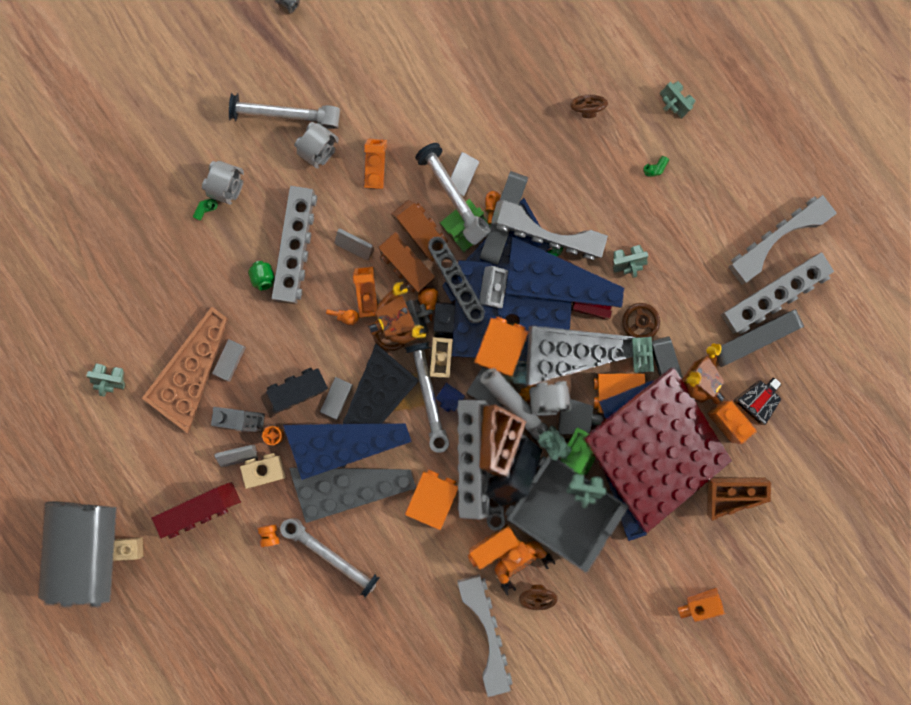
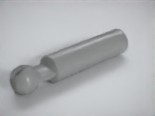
M495 368L487 370L482 375L481 383L508 412L526 420L525 429L531 434L532 438L538 440L543 432L549 431L547 425L536 416V413L532 414L531 407Z

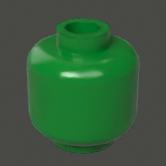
M257 261L248 270L251 285L254 288L263 291L273 286L275 275L269 263Z

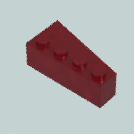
M231 481L164 511L151 519L160 539L166 536L171 539L180 535L179 531L182 529L186 532L195 528V523L199 521L202 525L212 520V515L217 514V517L228 513V508L241 503V500Z

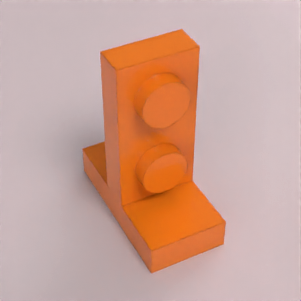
M368 139L365 143L364 188H384L387 140Z
M374 266L354 269L353 280L356 287L360 318L375 316L377 311Z

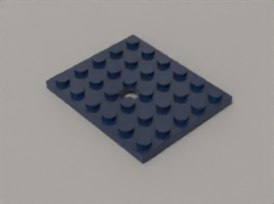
M458 260V265L478 300L480 299L485 267L494 266L509 270V264L505 263L495 265L490 262ZM457 276V285H459L462 279ZM505 288L503 307L495 308L481 305L484 309V318L480 323L472 324L467 320L456 300L452 357L476 358L491 318L496 319V317L505 319L508 315L514 314L520 320L519 325L525 327V331L528 332L518 361L527 362L529 326L570 330L572 302L506 295ZM463 293L460 298L463 302H469L471 295ZM472 310L470 316L473 319H479L481 313L478 310Z

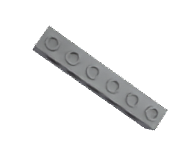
M290 186L272 294L274 301L297 304V301L301 300L302 289H300V283L305 278L303 264L308 259L306 245L310 244L311 232H309V227L314 222L312 208L317 203V195H315L313 189ZM305 204L306 210L304 212H297L298 205ZM296 223H303L302 230H294V225ZM294 241L300 242V247L297 250L291 249V244ZM290 260L297 261V266L294 269L288 268ZM292 278L294 285L286 288L285 281Z
M821 252L720 315L732 334L737 332L742 334L750 329L748 325L755 322L758 324L765 320L766 317L764 315L771 312L774 314L781 310L783 303L787 302L790 304L797 300L799 293L803 292L806 294L813 290L815 283L819 282L822 284L829 280V275L834 270ZM808 270L813 272V279L807 277ZM792 280L798 284L796 290L791 287ZM776 290L782 294L780 300L776 299L774 295ZM759 300L765 302L766 307L764 310L759 308ZM743 310L749 312L750 317L748 320L742 317Z
M459 400L457 408L459 415V425L457 428L459 434V518L482 519L489 517V496L485 494L489 487V473L479 468L483 406H488L489 400Z

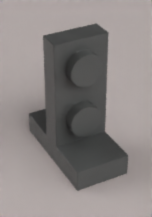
M213 407L211 426L240 431L262 432L265 413Z

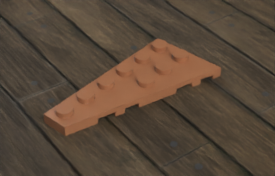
M214 307L209 309L142 397L144 401L186 433L190 431L228 318Z

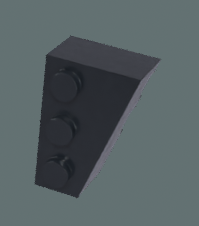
M312 367L302 371V375L297 378L293 375L284 380L285 383L279 386L275 383L267 387L268 391L261 396V399L270 418L328 389L319 368L315 370Z
M527 437L520 439L508 475L495 476L485 494L500 506L528 497L543 450Z

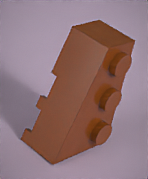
M407 200L392 212L391 215L398 220L404 231L409 234L426 258L433 262L434 259L429 252L430 240L433 237H441L446 243L449 241L442 232L439 234L436 231L437 225L431 218H426L423 214L426 211L419 202L415 204V202ZM434 243L432 245L434 251H440L443 248L441 243Z
M396 232L378 247L382 254L380 258L387 265L391 263L395 268L393 272L399 279L403 277L408 282L406 286L412 293L415 291L418 294L421 293L424 288L428 287L436 279L424 263L411 251L409 246H406Z
M496 405L483 406L480 469L495 476L508 475L526 420Z
M766 477L709 479L707 484V516L711 521L728 514H735V512L743 509H750L771 502V482Z

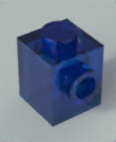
M446 383L435 399L441 402L440 407L447 412H450V410L455 412L458 408L459 400H464L465 395Z

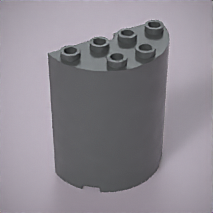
M550 455L547 458L543 456L538 463L539 468L535 472L528 497L517 500L514 505L509 507L505 515L508 516L507 520L587 573L628 507L606 492L602 499L595 498V504L588 503L586 508H582L581 502L575 501V494L566 493L573 475L579 473L560 460L551 459ZM584 477L583 485L590 486V481Z
M59 501L45 502L38 598L45 601V605L60 603V607H72L73 604H89L90 607H101L102 603L110 602L117 507Z

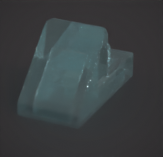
M517 361L513 371V383L526 384L527 361Z

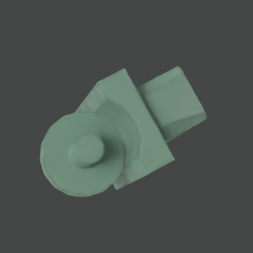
M679 81L673 84L669 82L659 93L663 97L662 100L666 103L663 110L666 112L671 109L674 114L677 113L682 119L693 108L695 99L691 95L684 97L680 93L683 90V86Z
M640 245L633 246L630 249L631 255L625 256L623 250L614 251V273L623 271L624 275L631 273L632 278H636L637 271L643 270L642 266L648 264L647 251L644 252Z
M631 338L634 373L654 372L652 338Z
M95 364L93 370L88 371L86 376L90 379V383L94 384L93 389L99 390V396L104 397L107 392L113 393L114 388L124 390L126 384L123 380L124 371L122 368L114 367L111 375L105 374L106 366Z
M550 426L549 431L543 432L538 438L540 446L546 449L553 460H557L558 457L566 459L572 451L565 443L563 436L553 426Z
M574 474L566 492L575 494V501H580L581 507L586 508L588 503L595 504V498L602 499V496L606 494V488H603L602 478L592 477L589 486L583 485V475Z

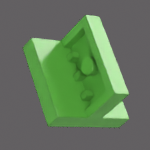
M468 199L466 203L473 215L488 222L484 217V212L480 208L477 209L472 201ZM456 209L442 220L440 225L464 253L474 244L465 238L463 234L465 222Z
M577 427L568 444L572 451L566 459L561 458L560 461L574 469L575 472L581 475H588L596 458L583 440L589 433Z

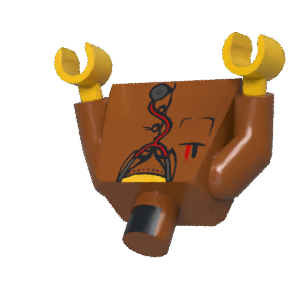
M403 282L394 285L393 290L377 306V311L375 312L377 321L369 324L368 328L371 335L383 332L386 340L406 344L416 338H424L426 334H419V330L424 327L415 326L403 296L399 297V294H405L408 291L407 288L402 291L400 290V285L403 284Z
M712 343L706 349L709 355L694 361L682 378V381L688 389L690 398L700 403L711 399L717 405L724 399V396L719 391L724 383V379L716 366V355L721 353V345Z

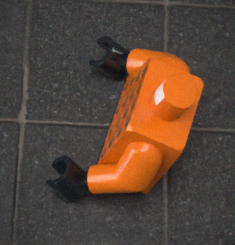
M521 541L520 544L499 557V563L495 566V573L506 595H509L508 590L511 588L516 591L509 578L537 559H541L546 569H549L547 564L553 562L555 565L552 555L547 553L538 542Z

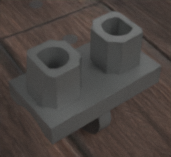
M418 299L407 301L406 306L415 326L424 327L419 330V334L429 332L426 324L431 322L428 315L433 314V310H426L425 304L420 305Z

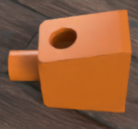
M717 588L688 597V604L678 607L681 619L692 616L694 622L725 614ZM702 606L701 609H696L695 607Z

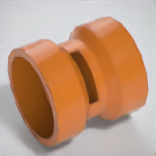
M269 426L263 431L262 438L268 445H277L283 441L284 432L278 426Z
M277 524L257 528L258 534L261 535V547L280 544L279 537L276 535L278 530Z

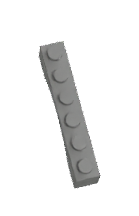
M823 195L819 198L815 196L806 202V208L803 210L798 208L791 214L792 218L789 221L785 219L776 225L777 230L773 233L768 231L761 237L762 241L759 244L754 242L746 248L747 253L743 256L738 254L731 260L732 264L728 268L742 285L762 271L763 263L769 250L784 234L801 228H817L837 214Z
M505 200L497 201L491 224L496 225V229L507 232L511 230L518 237L525 238V236L532 237L531 241L543 243L544 241L549 243L551 248L560 249L562 247L569 254L577 255V253L583 254V258L594 261V258H602L608 237L593 230L582 231L574 235L551 233L535 224L525 213L522 206Z
M480 574L458 580V586L462 601L479 616L488 635L489 655L482 674L487 696L491 697L509 692V685H512L513 682L510 673L506 674L504 666L508 664L505 654L501 655L499 647L503 646L500 635L496 636L494 628L498 627L495 616L491 617L489 611L493 607L490 597L486 598L484 590H488L485 578L481 579Z

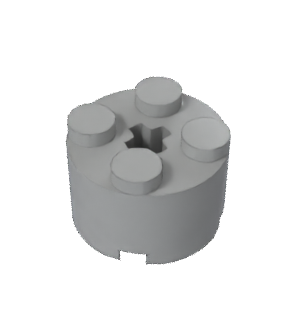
M311 122L307 126L303 137H299L294 146L297 148L298 156L315 168H319V164L324 165L331 158L336 150L333 147L334 143L338 144L339 138L321 124Z
M212 161L209 166L208 177L202 183V189L205 190L207 197L231 205V200H236L242 189L243 180H240L241 174L244 175V171L242 168L222 161Z
M565 381L556 382L555 385H548L547 382L537 383L536 387H532L529 391L533 415L535 413L537 416L556 415L562 409L563 413L571 411L569 389Z

